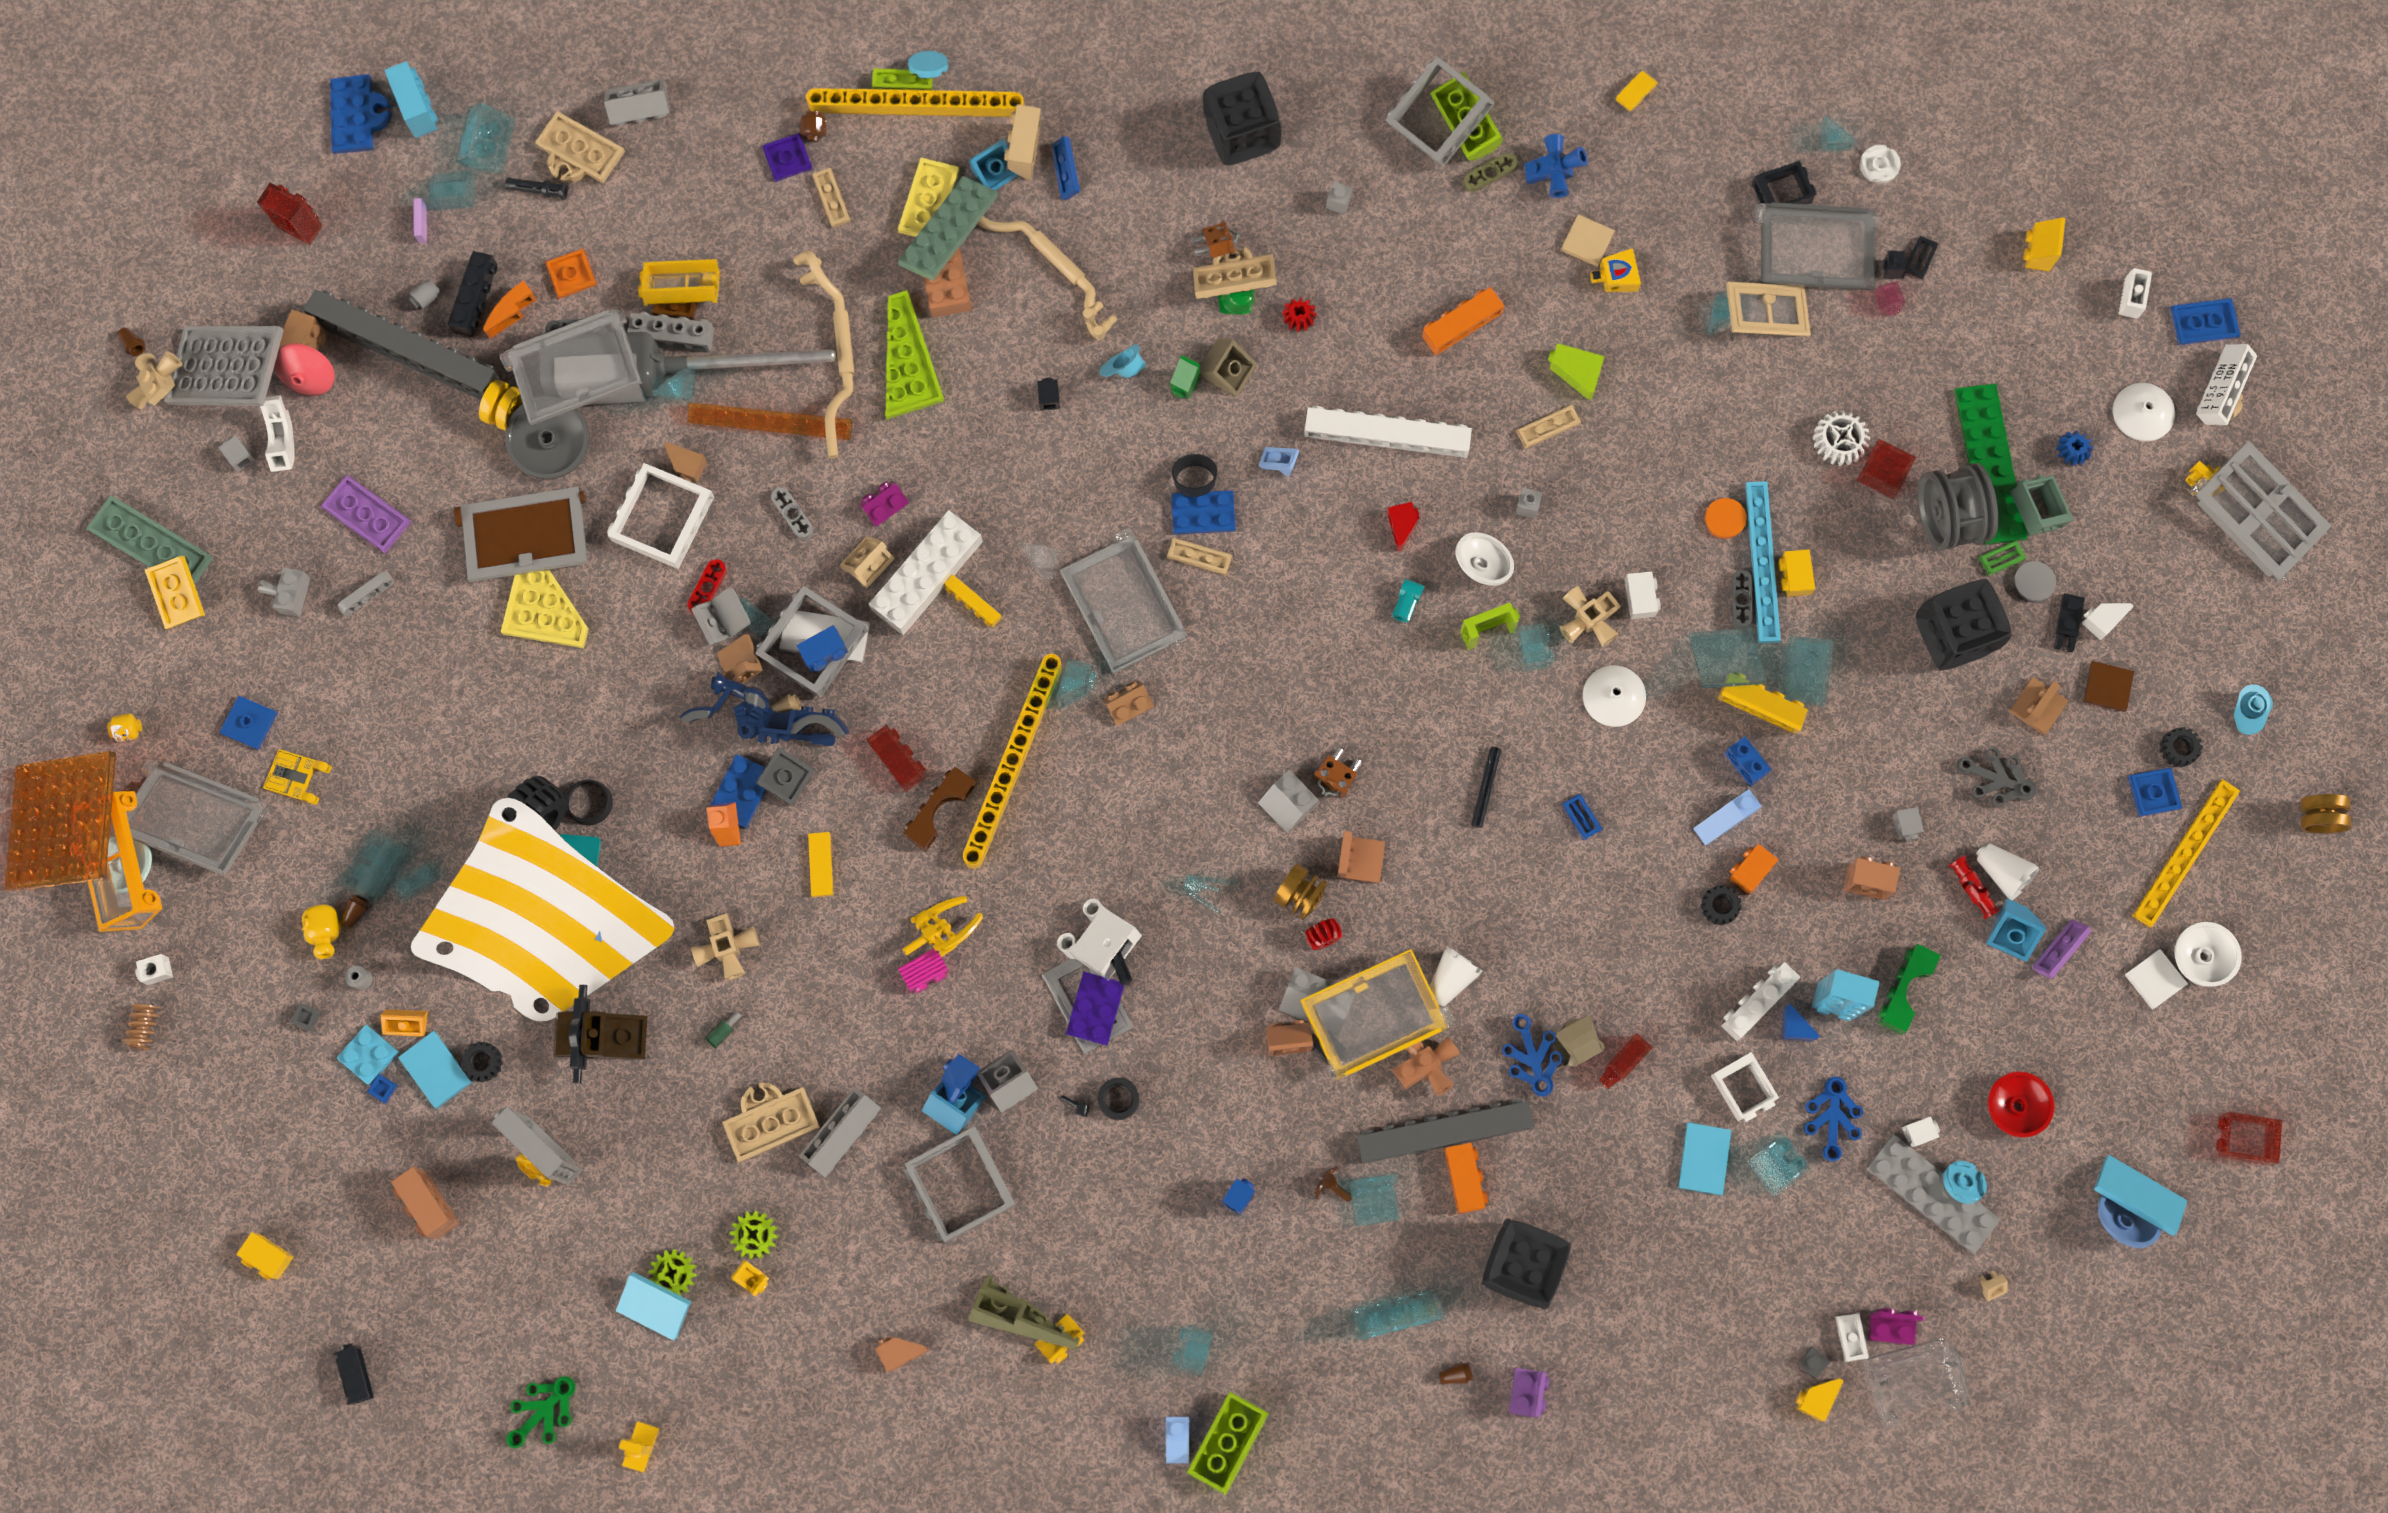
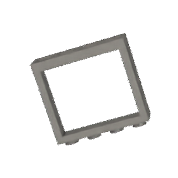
M1437 56L1427 64L1424 73L1414 80L1411 89L1401 96L1399 104L1389 111L1386 121L1441 167H1444L1495 103L1487 94ZM1443 69L1480 99L1440 149L1435 152L1398 123V121L1436 74Z
M803 586L801 590L798 589L794 593L791 604L781 611L779 621L771 625L768 630L769 635L764 641L759 642L755 654L759 660L821 699L868 630L866 625ZM807 597L854 627L844 641L849 652L841 660L830 662L814 684L767 654Z
M508 1106L494 1115L495 1119L491 1123L547 1178L569 1185L583 1170L528 1115Z
M975 1126L905 1163L907 1169L904 1170V1173L909 1182H914L917 1189L913 1191L918 1201L923 1200L927 1208L924 1209V1213L929 1222L931 1220L934 1221L937 1228L933 1230L939 1241L943 1240L945 1243H948L1016 1206ZM972 1139L1005 1204L948 1233L915 1168Z

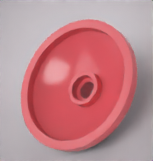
M297 343L287 344L279 348L274 371L284 385L297 393L309 396L322 395L330 390L335 380V373L331 363L323 354L312 347Z

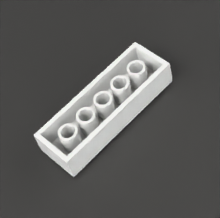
M948 510L869 603L871 611L904 635L945 587L944 583L952 574L955 575L983 542L981 534Z

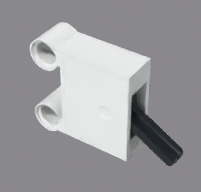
M1089 899L1083 905V912L1092 923L1079 940L1070 933L1062 934L1057 940V946L1068 958L1080 961L1107 980L1116 972L1122 986L1129 985L1133 979L1124 959L1142 935L1134 926L1107 910L1097 899Z

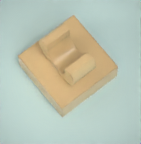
M1991 1271L1992 1279L1989 1281L1983 1275L1981 1276L1983 1295L1987 1301L2008 1292V1281L2003 1274L1998 1276L1995 1271Z

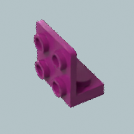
M1877 1309V1312L1870 1313L1869 1340L1915 1345L1916 1322L1925 1321V1316H1918L1919 1312L1905 1310V1312L1899 1311L1898 1314L1896 1309Z

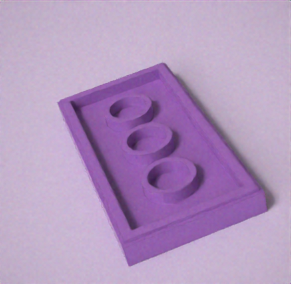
M348 475L343 478L321 505L324 510L383 553L390 549L411 523L408 518Z

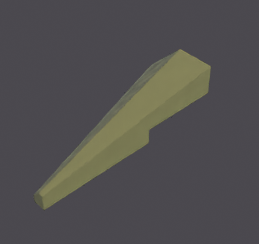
M987 1275L968 1320L1076 1350L1080 1340L1078 1337L1074 1339L1064 1331L1065 1328L1060 1324L1056 1326L1050 1322L1046 1314L1022 1297L1018 1299L1009 1293L1008 1287L1005 1285L1001 1287L993 1282V1277Z

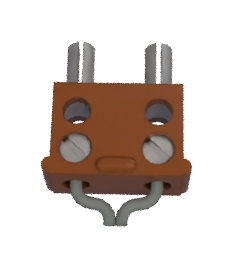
M1223 221L1220 224L1203 228V235L1191 238L1192 245L1206 242L1207 245L1195 249L1196 256L1210 253L1211 258H1215L1228 253H1234L1233 243L1237 241L1240 233L1231 229L1228 230L1226 222ZM1230 233L1235 235L1234 240H1232Z
M1337 748L1332 757L1328 755L1320 769L1314 773L1313 779L1318 782V787L1322 790L1321 794L1325 797L1327 795H1339L1345 798L1349 787L1357 776L1356 771L1362 763L1359 759H1355L1349 768L1338 760L1344 752L1341 748ZM1324 787L1328 788V789L1331 790L1332 792H1330V791L1325 792Z

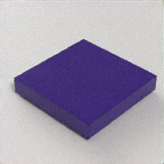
M800 132L762 145L775 182L813 169Z

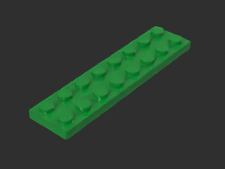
M1995 383L1955 388L1954 393L1968 464L1980 463L1985 468L1991 479L1997 501V533L1992 541L1984 542V545L2009 543L2016 540L2026 541L2025 524L2010 493L2017 485L1997 385Z

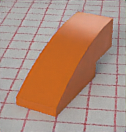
M524 280L513 287L499 301L488 317L483 330L489 339L522 319L524 316L520 310L537 300Z

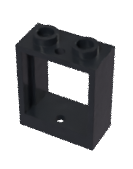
M1800 160L1754 177L1751 185L1761 205H1770L1772 202H1775L1768 183L1791 175L1794 176L1803 197L1786 203L1812 204L1816 196V189L1813 184H1810L1807 169L1802 166Z

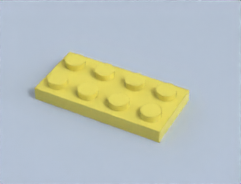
M920 158L898 227L899 233L914 237L920 233L954 189L960 172L959 167Z

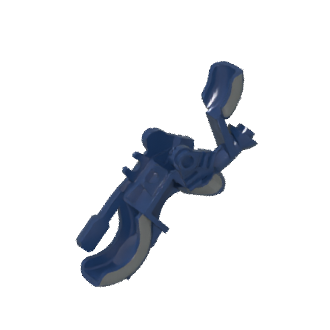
M717 672L716 677L713 676L711 681V689H714L715 695L723 692L714 707L699 706L690 708L679 716L683 722H694L701 718H711L714 713L720 711L730 695L744 700V702L733 708L738 724L737 731L743 739L753 738L758 735L760 743L767 742V736H770V744H777L780 739L790 741L791 738L811 741L812 744L833 746L836 742L834 735L813 733L812 735L799 734L813 723L826 725L837 736L850 734L845 723L837 717L833 709L822 708V712H815L814 707L801 706V710L791 709L790 712L778 713L770 708V703L761 689L727 679L720 672Z

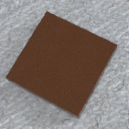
M2092 661L2090 663L2083 702L2126 712L2134 671Z

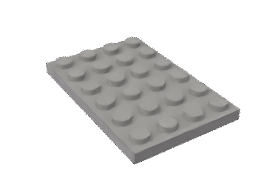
M184 326L176 355L183 365L171 373L175 386L165 396L164 402L169 405L264 406L284 329L279 326Z

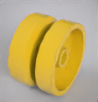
M501 380L493 381L482 397L479 408L480 420L489 425L496 424L499 429L506 431L512 414L523 404L518 387H511L508 383Z

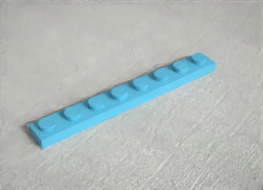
M1767 481L1746 482L1745 490L1758 644L1779 643L1781 638Z

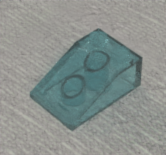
M1790 636L1786 642L1784 699L1790 702L1794 699L1808 706L1825 707L1832 664L1833 640Z

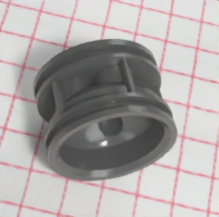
M1980 463L1962 465L1957 471L1949 474L1936 470L1921 475L1918 483V508L1925 535L1930 545L1936 551L1953 549L1956 546L1970 543L1988 542L1995 538L1998 528L1997 501L1991 479Z

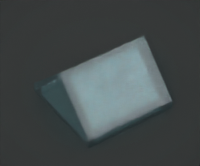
M683 368L651 393L657 397L692 401L696 371Z

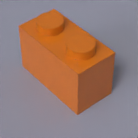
M1759 843L1754 848L1750 846L1742 855L1745 857V860L1741 864L1737 862L1729 871L1732 874L1729 880L1747 895L1754 891L1779 860Z

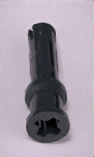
M507 177L505 182L506 190L538 193L546 198L550 196L560 197L561 200L567 199L569 190L567 182L554 183L547 179L539 182Z

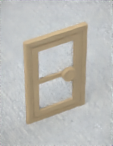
M1741 282L1726 283L1732 332L1792 336L1811 335L1804 286Z

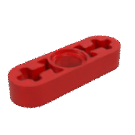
M711 560L700 577L687 602V607L692 614L693 603H698L700 600L699 595H697L698 593L703 596L700 604L711 601L727 572L726 566L721 560ZM718 565H720L719 567H720V569H721V572H718V571H717V572L715 573V575H714V578L716 579V582H715L713 579H711V578H709V577H707V576L709 575L710 577H712L713 574H714V571L712 570V567H717ZM705 583L713 585L712 590L708 593L702 591V586Z

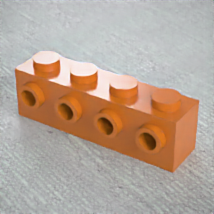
M1491 287L1486 290L1481 289L1469 301L1467 299L1462 301L1455 310L1446 311L1436 322L1431 321L1424 326L1422 338L1435 356L1503 314L1505 305Z

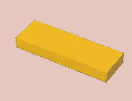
M830 832L809 833L811 897L834 896Z

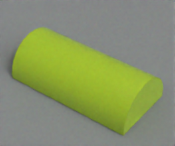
M1465 71L1460 73L1463 77L1469 80ZM1454 78L1430 92L1452 133L1480 99ZM1489 113L1485 115L1460 146L1466 158L1470 161L1492 153L1503 141Z
M1229 1391L1187 1473L1227 1495L1269 1413Z

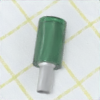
M736 1011L727 1021L722 1019L705 1039L716 1049L734 1031L732 1026L739 1020L741 1015Z

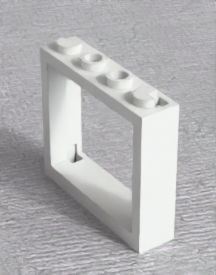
M644 463L642 468H639L635 474L636 480L633 486H630L626 492L624 504H621L617 510L615 522H612L608 528V537L614 543L679 569L714 499V495L711 490ZM649 475L700 495L671 554L620 534Z

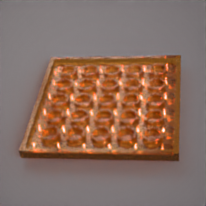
M106 751L16 765L5 890L17 891L106 879L116 752Z

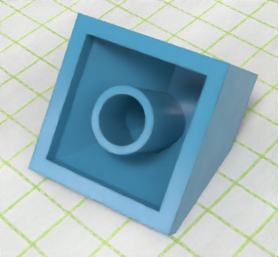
M2007 898L1997 915L1986 944L2027 962L2047 927L2028 907Z

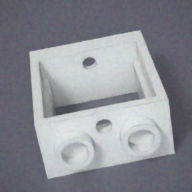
M1752 1052L1711 1075L1737 1121L1744 1119L1747 1122L1757 1116L1756 1111L1762 1108L1765 1112L1775 1106L1774 1101L1779 1098ZM1748 1065L1767 1099L1742 1113L1722 1079Z

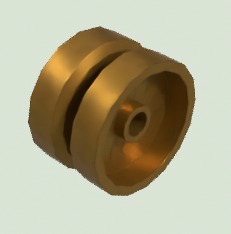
M2318 794L2300 799L2301 812L2307 814L2301 818L2302 831L2332 834L2352 829L2351 816L2345 814L2351 810L2350 797L2339 794Z

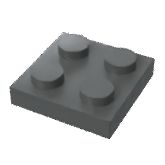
M778 747L755 783L785 803L793 806L815 770Z

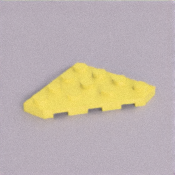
M550 570L515 575L501 633L503 635L584 648L589 628Z

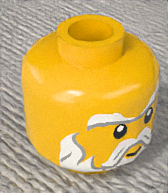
M127 713L113 716L111 721L107 723V729L111 739L114 738L117 742H126L138 738L139 732L142 731V724L140 719H136L133 714Z

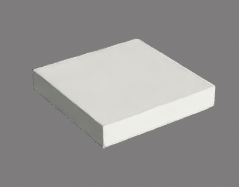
M2161 949L2124 974L2151 1009H2155L2188 984Z

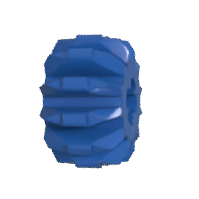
M2078 430L2073 433L2067 432L2064 437L2058 440L2059 444L2056 450L2060 452L2058 458H2065L2064 464L2070 461L2073 467L2077 463L2082 465L2085 463V460H2089L2091 457L2090 452L2093 451L2094 447L2089 445L2092 439H2085L2086 433L2080 436Z

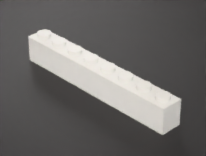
M1313 406L1312 408L1308 407L1304 437L1467 458L1472 428H1467L1463 424L1452 426L1444 422L1428 423L1423 419L1412 421L1400 416L1389 418L1382 414L1365 415L1364 412L1360 411L1350 413L1342 409L1326 410L1320 406Z

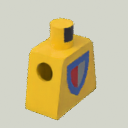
M1633 248L1603 258L1600 263V270L1590 272L1592 284L1603 282L1605 292L1639 291L1641 281Z

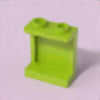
M1509 602L1463 620L1460 633L1467 649L1470 650L1476 647L1479 639L1478 633L1503 623L1507 625L1510 634L1514 633L1518 625V619H1520L1516 607L1513 608Z

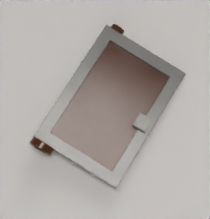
M579 487L454 507L456 525L458 528L463 527L468 581L475 582L588 564L581 505L586 503L584 491H580Z

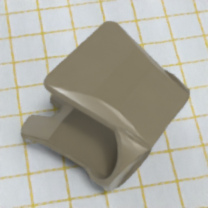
M1590 1016L1565 1022L1564 1029L1559 1032L1555 1029L1551 1030L1556 1033L1557 1041L1552 1045L1557 1052L1563 1054L1564 1061L1562 1065L1564 1068L1576 1067L1601 1053L1605 1048L1604 1043L1598 1040ZM1549 1033L1547 1040L1552 1041L1554 1036L1552 1033Z

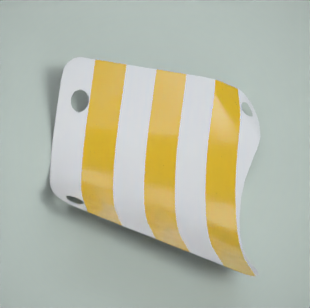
M504 798L493 804L476 847L412 941L411 949L413 954L421 959L457 971L491 991H502L511 995L513 1007L524 1016L535 1021H548L555 1018L557 1012H565L574 1005V998H578L580 984L588 985V996L667 941L674 932V924L667 914L634 895L579 854L531 808L516 799ZM506 807L516 810L517 815L512 822H507L502 818V811ZM599 931H600L601 937H602V941H601V942L595 940V938H596V936L598 935ZM447 941L452 943L454 949L450 954L441 955L436 951L437 945ZM537 998H544L548 1001L549 1010L546 1013H538L534 1009V1001Z

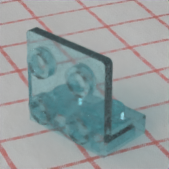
M1396 1174L1353 1180L1349 1183L1356 1225L1358 1227L1400 1219L1394 1184L1398 1183Z

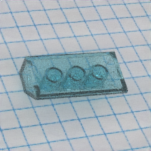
M1430 1290L1417 1293L1418 1298L1409 1299L1408 1295L1396 1298L1397 1303L1388 1305L1387 1301L1374 1304L1375 1309L1366 1310V1306L1353 1309L1354 1314L1349 1315L1356 1342L1445 1319L1437 1293L1431 1294Z

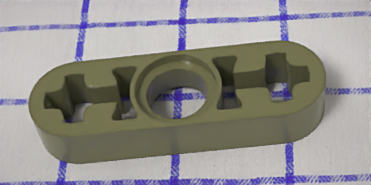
M1504 154L1469 172L1464 179L1465 189L1470 192H1476L1514 172L1517 165L1516 157L1512 154ZM1504 161L1512 162L1511 167L1508 165L1503 166ZM1493 169L1496 175L1488 177L1485 175V171ZM1471 178L1472 180H1477L1476 185L1473 183L1469 184Z

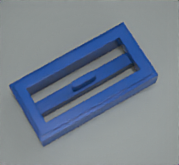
M1581 793L1562 803L1564 810L1583 840L1602 831V827ZM1578 800L1580 802L1583 809L1585 810L1588 817L1595 826V829L1592 830V828L1590 827L1589 823L1585 819L1584 815L1580 811L1575 801ZM1570 804L1572 805L1580 820L1584 824L1588 833H1585L1584 829L1582 828L1574 813L1570 809Z

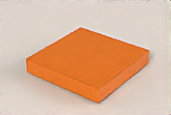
M583 248L545 262L559 299L597 286Z

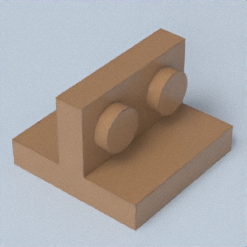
M2032 677L2009 712L2041 734L2046 735L2069 701L2056 693L2061 685L2055 681L2047 686Z

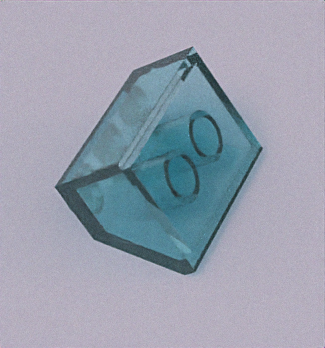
M482 102L470 106L455 162L469 169L502 174L515 119Z
M371 829L338 885L376 904L382 898L388 882L394 878L395 870L399 863L405 859L408 847L387 835Z

